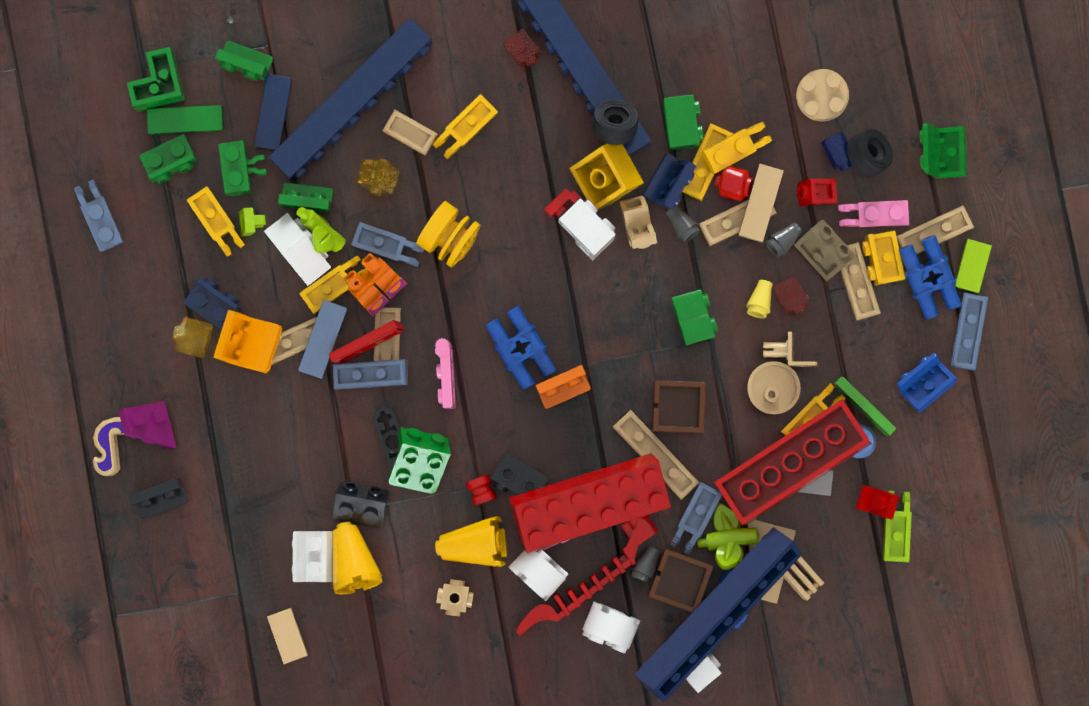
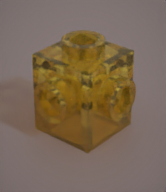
M377 158V161L363 159L356 183L368 187V192L374 195L382 196L383 192L393 194L400 170L392 167V162L385 159Z
M184 317L180 326L176 325L173 332L172 340H176L175 351L204 359L211 343L213 324Z

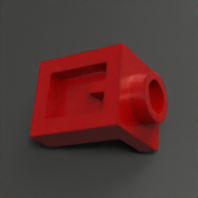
M811 178L798 182L797 198L799 200V207L837 204L836 179Z
M565 189L544 209V212L550 219L554 215L560 217L569 208L566 205L568 202L573 206L581 197L574 190L569 192Z
M862 485L855 508L893 520L899 495Z

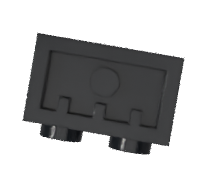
M179 478L129 495L131 505H136L141 519L188 503L182 481Z

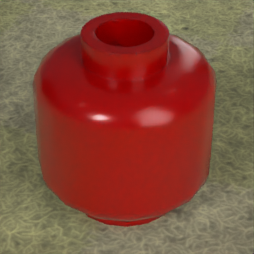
M728 166L722 173L719 172L717 174L715 186L719 187L720 196L742 201L745 197L750 196L754 179L751 178L748 170Z

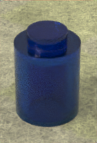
M839 132L821 142L833 169L839 168L841 172L852 167L847 155L848 141L843 132Z

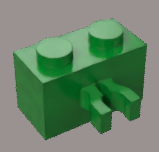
M243 140L218 144L225 194L228 197L253 194L251 174L263 176L267 175V170H258L256 167L250 168L249 166L256 165L260 161H266L265 156L259 155L249 160L247 145Z

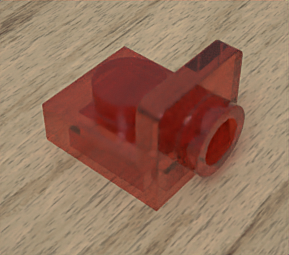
M521 29L503 43L520 68L525 65L530 67L540 59L538 55L541 54V49L538 45L534 44L524 29Z
M795 275L772 288L786 314L792 311L796 315L808 308L806 303L810 301L809 296L806 297Z

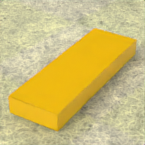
M710 123L692 162L697 166L694 170V178L690 184L684 187L682 193L702 201L714 176L702 151L733 135V133Z

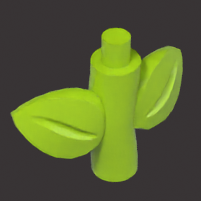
M300 207L297 210L300 223L312 233V244L315 252L325 253L331 250L337 252L343 248L345 238L330 227V224L323 216L315 213L312 209L308 210L304 207Z
M718 503L713 514V528L716 532L708 533L706 538L697 539L699 549L708 548L709 551L716 550L715 559L718 566L723 570L735 568L743 560V548L740 545H757L759 543V533L757 527L740 528L741 523L731 507Z

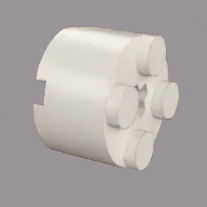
M542 549L529 553L523 550L509 566L517 576L545 601L569 575Z
M594 601L583 626L582 635L602 645L605 640L606 645L619 652L626 653L627 649L631 646L640 620L632 616L628 617L621 611Z

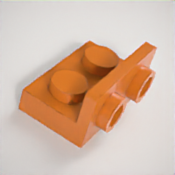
M582 365L535 386L545 409H549L591 389Z

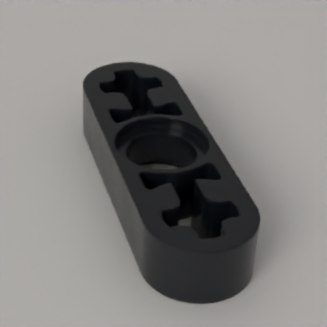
M381 407L375 411L373 421L391 470L396 457L391 459L389 454L398 453L399 447L394 450L389 449L386 446V439L390 435L398 436L400 426L394 411L387 407ZM382 412H385L386 415L391 414L392 418L388 420L390 428L396 426V431H389L382 435L381 430H386L384 423L378 422Z

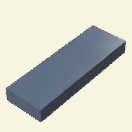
M962 293V305L959 309L949 366L972 371L976 370L988 297Z
M323 300L298 371L322 379L330 358L329 354L332 352L347 310L346 307Z
M407 360L333 364L334 389L408 385Z

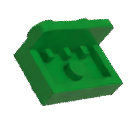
M231 41L226 42L223 50L218 49L215 57L220 64V68L229 72H234V70L240 71L244 77L257 81L258 78L265 81L273 62L272 56Z

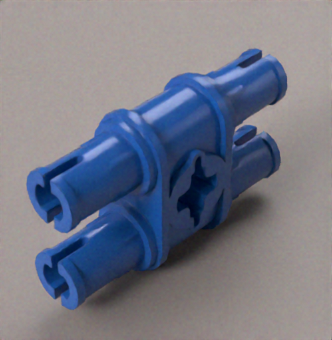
M936 235L921 240L929 259L927 264L919 263L912 244L899 249L906 268L904 276L908 278L913 291L912 297L918 299L925 319L939 315L932 297V293L935 290L941 291L948 310L962 305L954 285L956 284V278L953 277L947 262L949 259L946 255L942 254ZM929 273L936 274L934 277L931 278L932 282L923 281L926 280L927 277H929Z
M517 306L507 312L517 331L515 337H508L498 319L486 324L485 327L496 344L494 350L495 352L498 351L507 367L506 370L513 373L522 390H525L535 384L525 366L526 360L529 358L535 361L544 378L556 372L557 369L546 352L548 346L544 345L535 330L536 326L530 325L521 308ZM517 342H520L522 345L528 344L525 348V354L522 355L520 352L513 353L517 348Z

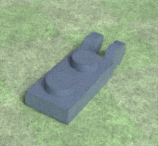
M93 179L88 183L95 200L88 203L85 193L80 186L75 187L74 190L82 205L80 208L100 252H104L124 243L108 204Z
M359 222L351 244L352 247L415 267L419 265L417 259L401 255L404 246L416 252L424 251L423 248L414 242L408 241L405 237Z
M702 482L699 483L677 526L679 528L670 546L675 548L678 545L685 530L693 534L684 548V553L690 554L721 499V492Z

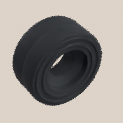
M604 101L594 111L593 133L604 143L611 145L626 144L637 133L638 112L631 104L625 101ZM609 121H618L621 122V124H615Z
M870 128L861 131L853 136L847 144V155L850 163L856 171L864 176H875L887 169L892 163L893 151L887 138L876 129Z

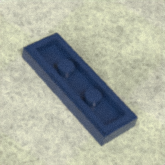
M267 74L255 148L275 151L281 145L292 78Z

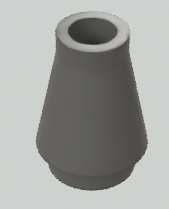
M678 205L666 212V216L669 218L679 240L682 239L684 243H687L699 234V224L683 212Z
M793 222L782 230L768 237L769 240L766 241V246L776 257L785 255L798 237L803 234V231L798 224Z
M648 546L636 564L631 568L632 573L630 577L641 584L649 585L650 581L654 579L661 552Z

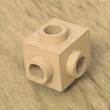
M450 579L449 584L444 583L443 588H438L436 603H441L440 609L446 610L445 615L460 617V613L466 612L467 607L472 608L474 593L469 592V586H464L465 581ZM456 593L459 595L460 599L457 603L450 601L451 594Z

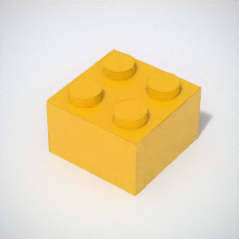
M605 144L570 167L584 196L597 210L613 204L644 183L623 144Z

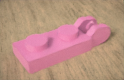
M908 200L858 202L857 204L838 205L840 212L857 211L858 219L840 220V227L877 228L909 226Z
M441 338L437 340L435 345V354L440 357V364L436 366L437 378L441 379L442 389H438V402L446 410L455 409L453 349L450 341Z

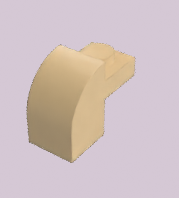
M644 196L619 201L630 247L633 249H644L652 244H656V234L651 224L648 205Z

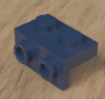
M666 153L642 195L661 208L672 209L680 202L684 187L693 180L694 170L697 166L690 161L679 160L673 155Z

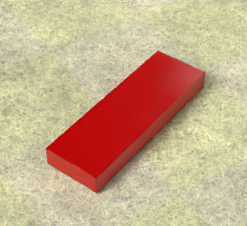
M392 320L331 352L329 357L332 362L343 364L404 332V327L401 322Z

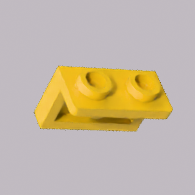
M896 232L869 234L864 237L865 241L862 242L864 255L868 256L870 266H867L870 281L874 280V285L877 286L905 280Z

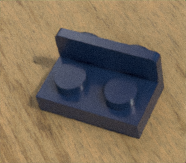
M208 277L205 281L198 278L196 286L183 303L222 331L228 310L238 313L241 311L242 308L237 305L240 300L228 292L225 296L217 291L219 285Z

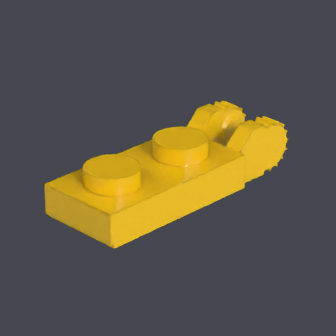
M480 94L445 128L446 131L435 140L433 146L436 149L441 147L451 135L456 142L443 155L446 159L451 158L461 146L464 147L494 118L498 111Z
M764 122L757 123L748 129H742L703 150L702 154L712 174H716L756 152V149L772 141L770 136H764L754 143L749 136L765 128Z
M208 186L187 199V202L215 242L217 241L227 257L232 253L229 246L223 241V236L230 233L237 246L241 248L245 245L235 231V226Z
M355 256L342 266H337L299 293L313 314L320 311L323 300L333 302L349 291L347 289L349 286L344 277L347 275L346 271L359 264L361 261L359 256ZM362 269L358 272V275L361 276L367 269Z
M830 383L783 428L781 433L784 436L788 435L829 408L822 400L830 395L835 387ZM841 394L833 401V403L830 406L834 405L841 399H843L844 401L846 398Z

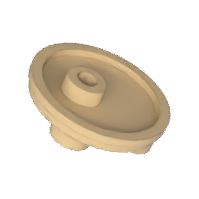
M828 69L814 70L800 81L796 92L797 104L801 112L808 118L819 122L830 121L837 118L845 110L849 101V89L845 80L838 73Z
M776 361L766 362L758 366L750 375L747 384V392L752 404L758 410L773 415L790 410L796 404L801 390L796 372L790 366Z

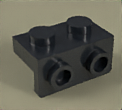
M340 482L335 496L332 519L382 529L389 491L377 486L368 487L358 485L355 482Z

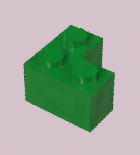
M167 47L146 52L151 77L127 82L132 107L139 112L185 101L173 50Z

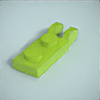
M903 492L902 511H895L893 520L885 518L883 561L909 562L912 512H910V492Z

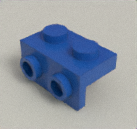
M932 353L930 356L922 358L918 366L911 372L903 374L897 383L899 393L920 414L957 382V378L939 361L938 355Z

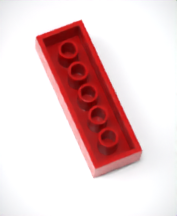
M841 399L714 483L740 523L746 526L872 443L846 403Z
M652 453L508 498L520 543L527 553L671 508L660 462Z

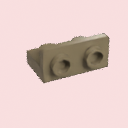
M824 220L818 222L794 244L826 281L830 280L855 257L850 248Z

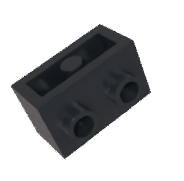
M505 453L491 479L495 481L493 486L506 493L509 489L519 495L545 487L549 477L510 454Z

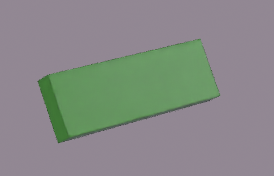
M844 377L838 378L832 384L885 436H890L896 430V427Z

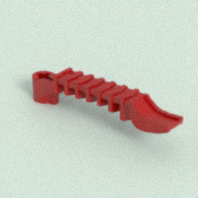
M642 516L620 526L627 536L628 542L621 549L623 556L619 558L615 555L610 558L615 566L613 571L609 569L607 564L601 566L599 569L603 573L604 578L600 580L596 573L590 575L589 579L593 583L590 589L585 581L579 583L577 586L582 592V595L579 597L572 587L566 590L565 593L572 602L568 606L559 592L552 595L551 597L560 609L559 613H556L553 607L548 604L535 606L519 624L516 630L519 636L537 622L543 620L557 622L561 618L567 617L572 613L573 609L582 606V602L592 598L595 592L604 589V585L614 581L618 574L621 575L626 572L625 569L627 567L635 565L634 559L638 545L659 532L650 516Z

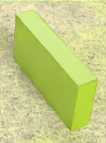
M971 239L966 240L956 276V284H954L955 288L976 294L979 293L992 245Z

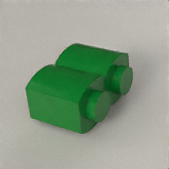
M700 289L671 298L685 346L715 338L714 332H717L718 329L714 317L709 318L707 308H711L707 293L702 294Z

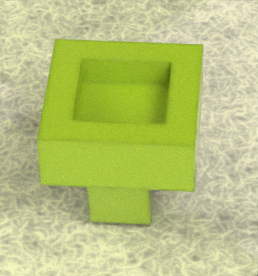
M243 208L238 212L241 237L251 236L255 233V228H261L263 225H266L265 215H254L253 208Z

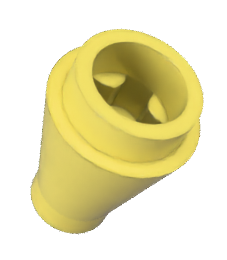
M758 280V284L746 305L748 308L747 314L764 319L770 313L771 290L773 286L771 282Z

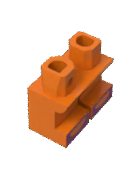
M368 254L361 262L367 270L361 276L354 270L350 271L344 277V280L349 286L347 289L367 312L374 316L389 302L374 284L392 299L407 283L380 257L376 258L372 254Z

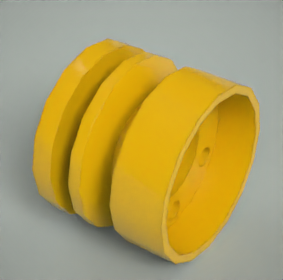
M444 201L422 230L416 244L429 253L440 246L442 249L438 259L442 261L450 253L451 255L446 265L452 268L471 249L481 225L475 221L466 229L470 217L466 216L457 223L455 220L459 210L447 201Z

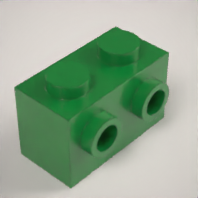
M694 95L664 98L662 103L668 150L698 148L700 141L703 140L702 125H697L696 116H700L699 101H694Z

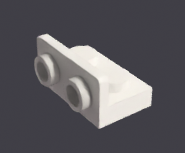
M294 531L292 540L293 582H332V531Z

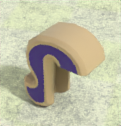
M120 417L102 421L95 429L94 444L102 456L94 457L93 465L95 470L103 476H113L121 469L117 435H124Z

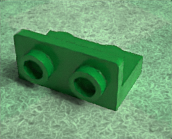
M184 134L139 155L148 173L149 180L152 183L157 182L158 184L172 178L171 175L178 171L184 173L194 167L193 164L198 162Z
M284 183L283 192L279 194L278 204L281 208L298 210L300 207H304L308 210L312 209L314 212L331 213L333 189Z

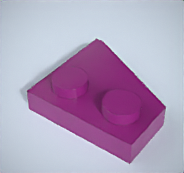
M165 401L119 410L125 436L134 439L139 438L149 444L156 443L162 445L166 450L177 448Z

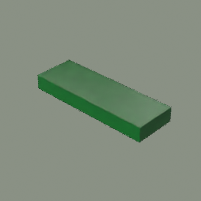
M222 105L147 109L148 134L161 135L224 131Z

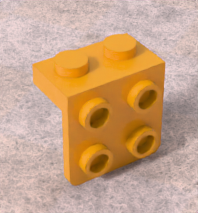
M228 310L213 358L232 365L268 373L281 336L282 326Z

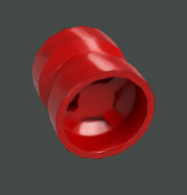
M489 475L465 483L467 490L473 494L471 499L473 506L497 498L495 492L490 488L491 480Z

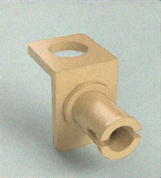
M788 332V340L786 342H764L763 344L764 349H774L773 351H763L764 358L786 357L790 367H818V362H794L793 332Z

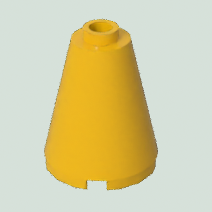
M499 516L490 517L440 535L439 540L435 543L437 555H441L442 560L494 567L504 566L506 562L502 561V557H507V542L505 529H499L498 523L502 522Z
M343 522L336 525L337 529L332 532L333 589L335 594L355 593V589L363 588L364 591L383 582L382 574L357 525H351V522Z

